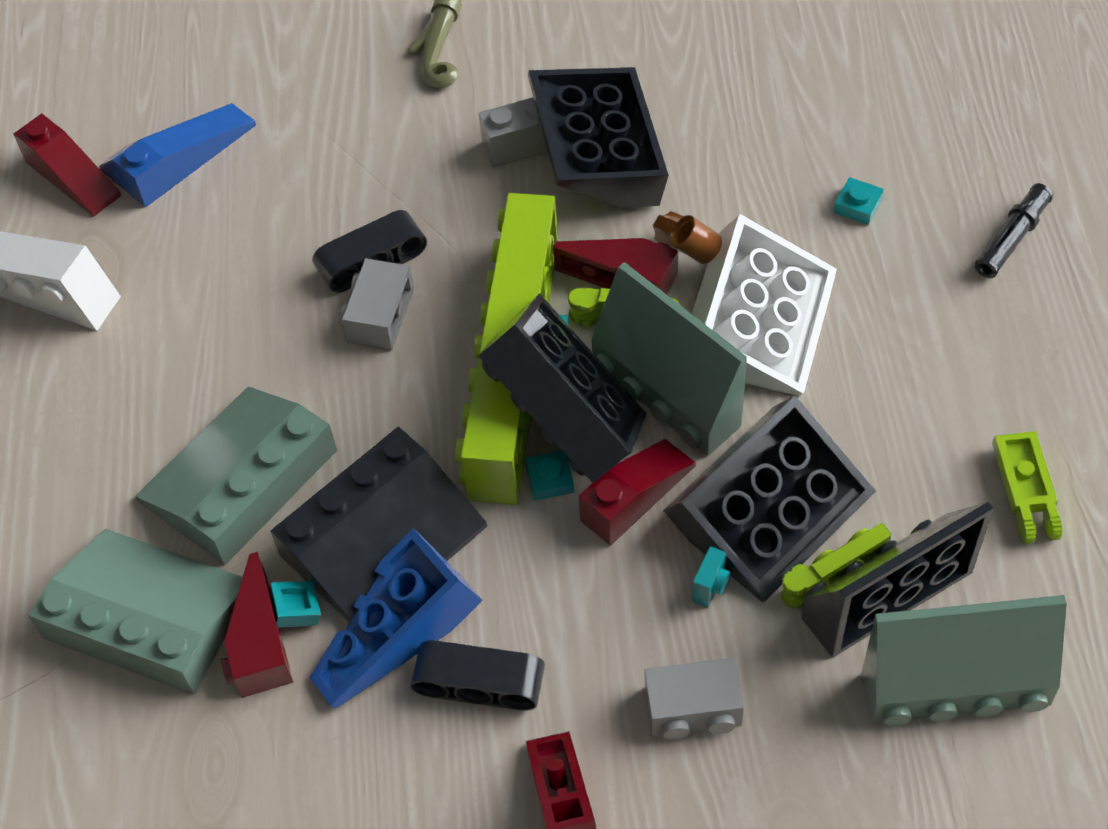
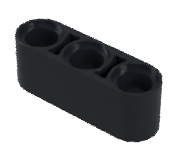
M397 210L322 245L314 253L312 262L330 290L335 293H341L351 289L353 276L356 272L360 273L365 258L404 264L416 258L425 250L427 239L407 211Z
M428 640L420 643L410 687L416 693L426 697L528 711L537 708L545 663L541 658L528 653Z

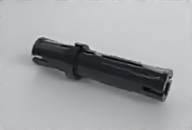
M1040 183L1032 185L1021 203L1011 208L1008 213L1009 219L995 235L982 255L975 261L974 267L980 275L986 278L996 277L998 271L1012 252H1014L1027 232L1033 231L1040 221L1039 216L1053 200V192L1048 186Z

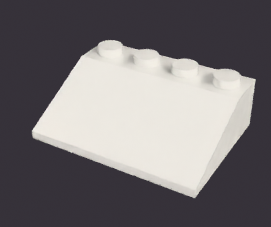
M739 214L719 233L722 238V245L716 257L707 264L692 315L747 356L745 384L801 396L804 394L837 269Z

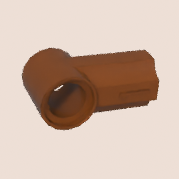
M670 211L665 215H658L652 225L655 230L654 239L657 242L677 249L700 264L709 263L720 251L722 245L721 236L692 215L682 216Z

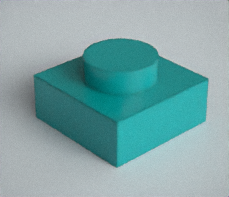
M849 177L835 202L834 213L869 225L883 199L884 189Z
M563 450L525 458L534 501L575 493L567 455Z
M710 546L693 580L692 602L708 608L715 594L720 596L723 594L730 577V571L725 570L726 552Z
M312 581L270 583L269 593L278 628L318 625L321 612Z

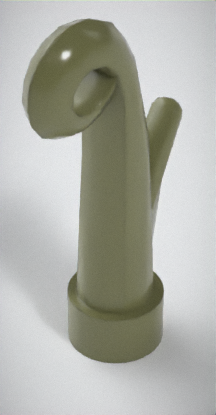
M434 0L429 22L418 39L408 48L410 55H415L423 48L420 73L424 82L433 88H446L453 84L458 76L456 66L448 62H438L452 23L458 18L462 6L461 0Z

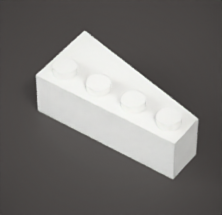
M0 231V297L97 331L121 296L87 247L80 244Z

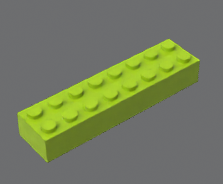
M508 193L506 209L500 208L498 213V231L501 232V237L493 241L492 261L496 262L495 270H488L486 291L487 294H490L489 302H482L480 322L481 326H484L483 335L477 334L475 339L474 355L475 359H478L477 368H471L469 372L468 390L472 393L471 402H464L462 426L466 427L464 438L458 437L455 459L456 463H461L459 482L466 485L468 501L518 505L531 415L529 412L523 413L515 406L511 400L510 391L501 381L496 382L486 374L482 367V360L478 355L537 294L540 293L549 303L555 269L553 246L558 241L555 196Z

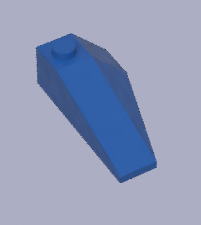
M231 103L139 139L125 146L99 165L104 174L143 206L147 207L255 127L256 122Z
M414 528L381 559L375 569V572L379 574L366 596L360 594L353 605L357 611L345 630L336 633L310 676L312 682L334 709L417 655L420 643L423 641H438L450 633L483 601L466 580Z

